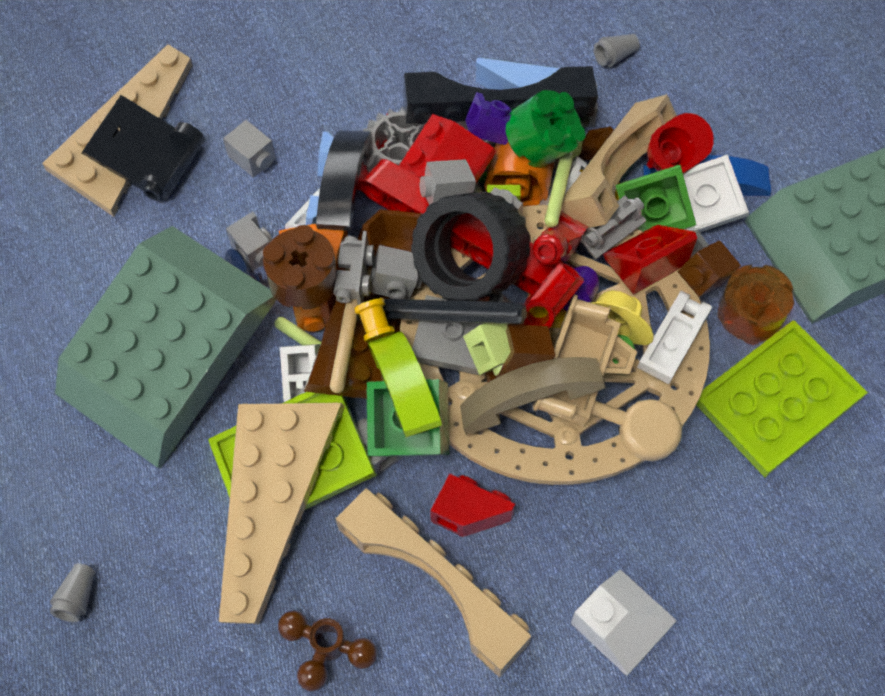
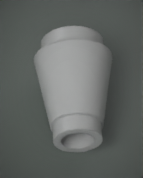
M635 34L602 37L594 45L595 59L600 65L611 67L635 51H638L640 47L639 39Z
M74 564L72 570L50 600L52 605L50 613L63 621L75 623L79 621L82 615L86 614L95 570L84 564Z

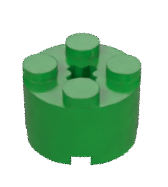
M544 90L514 108L509 114L511 115L510 121L506 123V135L512 150L519 158L524 156L531 162L528 164L533 167L540 168L551 164L576 149L579 143L585 139V130L581 126L579 116L574 109V101L566 92L559 94L552 90Z

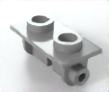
M626 195L617 201L619 207L606 225L587 229L581 242L595 260L646 222V219L641 215L644 204L639 198L628 199Z
M363 231L362 241H358L356 237L347 236L340 243L338 267L350 268V271L337 270L333 293L336 296V300L340 303H348L350 299H357L359 305L363 303L364 296H370L371 276L367 275L368 266L374 265L375 247L374 245H369L367 231Z

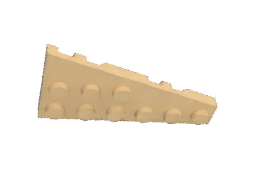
M342 403L238 404L219 622L260 624L276 583L275 576L283 557L286 558L290 548V538L295 526L299 525L319 474L318 467L325 450L329 449L333 439L331 434L337 419L341 418L345 406Z

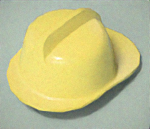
M611 290L604 292L595 302H592L604 307H611L608 318L621 323L617 335H624L633 344L648 345L653 342V331L648 323L641 318L643 308L640 301L635 297L621 291Z

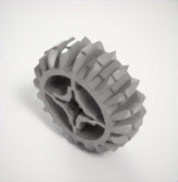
M403 106L399 112H393L389 108L388 115L378 112L376 121L369 120L367 129H363V131H370L372 133L367 159H363L368 172L382 159L390 160L399 165L422 131L425 124H406ZM387 139L388 141L384 143V147L378 149L382 142Z

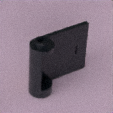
M120 95L81 154L140 188L148 198L154 201L167 200L204 143L205 137L201 131L191 124L179 122L176 127H173Z

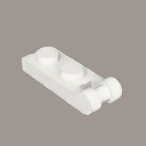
M682 290L656 332L653 342L649 344L637 368L667 384L671 382L713 307L705 302L699 304L690 299V294ZM682 311L691 314L692 316H694V318L692 319L684 315Z

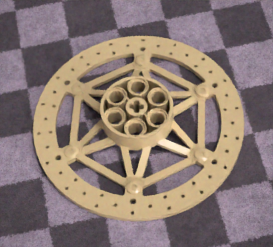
M548 205L523 207L522 216L526 218L525 225L530 235V242L533 244L547 228L544 220ZM635 229L609 250L637 236L642 231ZM450 247L453 259L461 270H464L473 262L472 259ZM574 253L567 262L577 267L588 266L597 275L618 283L597 293L592 302H595L606 291L615 290L626 293L640 301L643 308L641 318L650 327L646 295L654 290L659 293L668 312L681 290L690 294V299L702 304L696 293L677 271L633 295L611 267L577 253ZM483 274L482 276L478 277L477 279L483 278V277L485 276V274ZM422 282L419 289L414 288L410 299L425 300L426 295L442 298V296L434 294ZM488 296L476 301L489 302L490 297ZM682 311L684 315L692 319L694 318V316H692L691 314ZM401 320L400 331L403 332L412 348L419 321ZM705 320L669 384L637 368L640 360L635 358L630 374L604 373V382L634 384L605 404L620 409L648 391L659 396L660 399L658 401H662L672 407L679 416L683 427L692 414L706 381L710 354L707 320ZM549 328L553 347L560 328ZM649 344L642 345L643 355L646 349L648 348ZM419 363L426 380L440 379L444 381L437 366ZM459 371V381L448 387V402L452 403L448 406L449 444L471 461L501 475L531 483L573 485L613 477L646 461L637 458L627 450L622 443L620 434L600 443L582 446L580 435L603 420L590 414L586 424L581 426L552 414L549 415L553 422H549L517 407L499 413L553 437L555 447L553 449L518 443L502 437L488 428L466 435L463 428L460 405L476 390L487 384V382H484L487 379L486 374L477 375ZM671 386H675L678 390H673ZM571 455L573 459L569 460L565 456Z

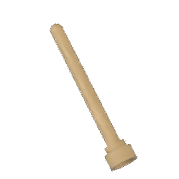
M368 266L367 275L371 276L372 266ZM350 299V302L345 304L330 381V389L334 393L342 392L345 386L358 316L354 311V308L358 305L357 299Z

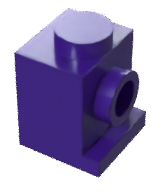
M476 92L465 119L468 130L480 139L503 145L507 144L506 123L510 121V107L498 100L485 101L483 94Z

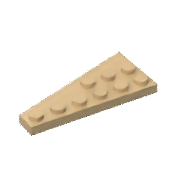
M169 44L166 45L42 163L45 170L114 217L118 210L117 204L122 194L127 193L131 185L130 182L81 153L120 95L160 119L166 117L174 94L179 93L192 67L190 57Z

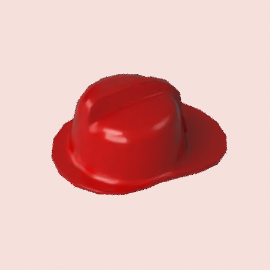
M683 113L674 117L656 129L651 135L647 148L649 159L647 167H654L657 171L680 165L682 173L687 172L711 153L714 145V134L710 125L703 117L694 113Z

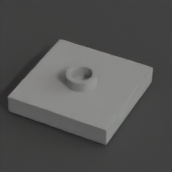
M429 295L425 297V300H446ZM419 321L412 347L418 363L479 375L463 336L484 323Z

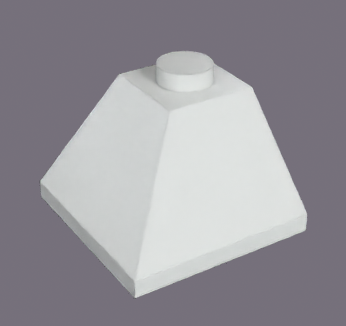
M619 570L602 583L575 611L571 624L628 676L677 620L622 570Z

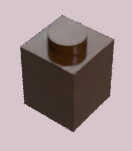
M718 240L697 251L677 272L696 295L701 297L722 285L741 267V264L725 245Z

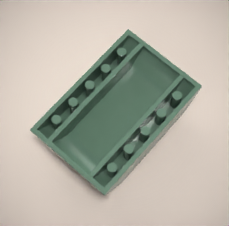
M885 148L782 188L745 218L748 228L811 324L885 293Z
M171 226L138 244L58 358L55 394L154 466L161 469L276 299L270 289L177 228Z

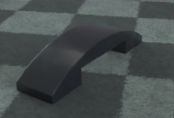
M339 130L335 135L327 155L320 186L316 217L317 229L350 231L356 207L354 196L363 159H367L372 133L370 131Z

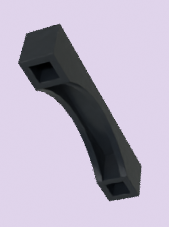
M593 66L561 67L551 76L537 83L504 90L467 86L450 80L437 72L404 73L403 100L406 124H426L432 114L456 123L465 121L476 92L482 93L485 101L498 100L510 107L511 111L541 91L552 90L559 94L566 92L572 97L574 109L579 118L593 116L598 100Z

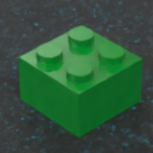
M440 379L426 380L442 426L405 437L385 382H367L368 456L449 455L448 383Z

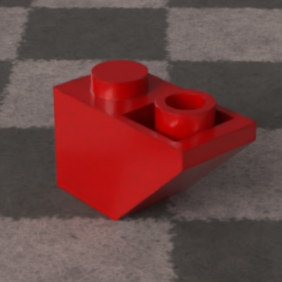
M449 473L430 510V518L432 523L461 537H465L511 522L514 516L515 503L510 502L511 499L500 491L492 490L489 492L478 487V483L470 477L464 475L456 477Z

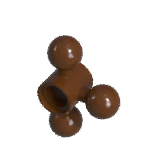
M288 611L279 619L278 631L285 640L298 641L304 637L309 639L314 650L312 660L302 663L297 671V681L304 690L317 691L325 685L328 676L327 669L324 666L325 661L335 660L343 653L347 655L351 665L358 669L371 667L377 659V647L371 640L367 638H358L353 642L346 640L340 624L333 619L323 618L310 626L308 625L307 618L299 611ZM333 632L338 635L337 641L333 646L323 648L318 645V639L323 633Z

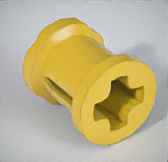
M383 298L364 302L354 308L355 314L360 315L366 333L363 336L365 342L395 333L394 327L388 324L383 309L385 306Z

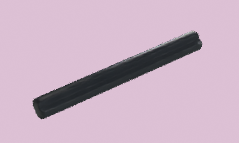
M384 299L385 306L383 307L386 318L392 320L521 325L528 316L525 305L518 302Z

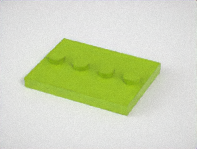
M793 320L705 387L696 406L766 478L860 402L868 392Z
M304 392L281 403H342L345 406L342 416L337 419L331 434L333 439L329 449L325 450L318 467L319 474L305 510L377 476L344 396ZM236 426L208 439L229 497Z

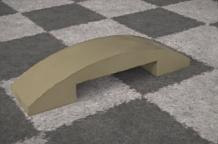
M570 357L546 360L515 369L488 382L471 394L460 405L465 434L469 435L501 424L499 417L501 412L565 390L570 400L606 388L597 358Z

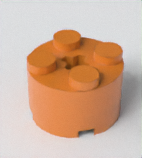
M509 142L506 145L496 143L494 148L497 152L489 163L484 185L485 191L487 192V185H520V202L523 203V207L539 205L543 199L545 201L548 198L554 162L545 167H533L528 164L531 161L526 157L521 156L519 158L514 153Z

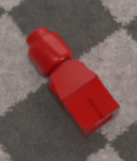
M561 211L557 226L553 228L547 227L534 241L532 247L534 257L544 265H553L560 260L568 262L569 258L577 250L588 226L576 219L574 220V218Z

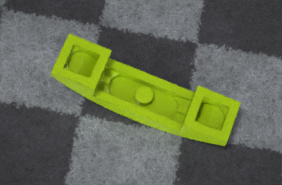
M400 331L369 341V349L389 391L405 437L442 426L424 374L403 332Z

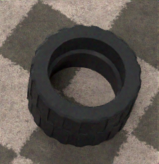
M471 192L445 196L436 203H431L418 218V223L413 229L411 253H413V263L420 275V279L434 294H438L443 299L450 301H476L505 291L520 278L519 276L524 272L527 266V259L530 256V235L523 216L505 198L493 195L490 192ZM464 213L477 217L486 226L492 239V263L485 276L481 279L470 277L464 273L454 261L451 253L450 236L452 228L458 218Z

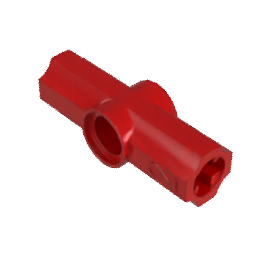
M559 261L537 290L526 298L524 305L528 316L521 325L548 326L549 329L556 315L583 284L584 278L571 266ZM535 306H542L548 311V314L545 317L536 318L529 310Z

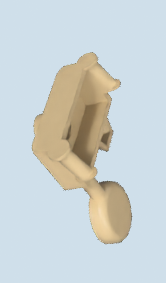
M574 294L554 344V359L570 357L597 358L602 376H604V373L630 374L637 351L617 336L621 323L608 318L611 307L577 299L578 295ZM613 359H617L618 364L613 363ZM565 390L534 401V411L539 409L581 426L586 424L590 414L620 425L619 433L623 445L632 455L641 460L653 462L665 459L676 450L681 441L682 425L679 416L672 407L662 401L652 399L638 401L629 407L626 412L596 401L598 391L570 400Z

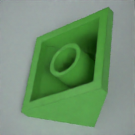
M680 165L615 185L619 199L626 195L628 199L639 198L643 202L644 209L641 210V215L646 219V222L637 228L642 232L657 224L679 229L696 225Z

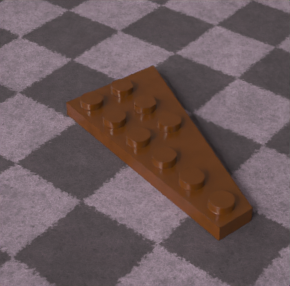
M361 228L357 236L358 241H362L363 228ZM370 293V296H364L363 303L378 298H391ZM335 300L303 392L367 399V382L384 381L375 364L368 342L364 341L363 336L366 333L360 315L357 316L344 389L340 393H334L330 389L346 304ZM387 319L389 326L394 327L395 333L400 332L401 320Z

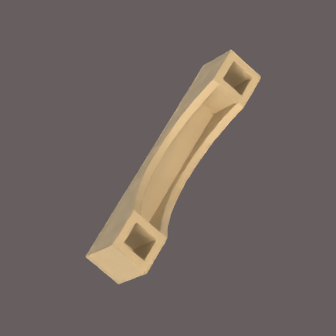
M667 94L637 102L632 106L564 195L561 208L563 213L585 224L588 228L608 223L619 207L615 198V185L618 184L628 168L647 152L650 138L654 131L677 116Z
M366 488L336 518L338 530L363 553L386 555L404 560L421 568L437 580L450 594L462 614L469 634L471 652L500 678L530 644L529 626L516 614L509 616L499 607L501 605L500 600L488 589L481 591L472 583V575L463 566L457 564L454 567L444 558L446 556L445 551L436 542L430 540L427 543L418 535V527L408 517L403 516L399 518L391 510L393 506L387 498L380 493L374 495Z

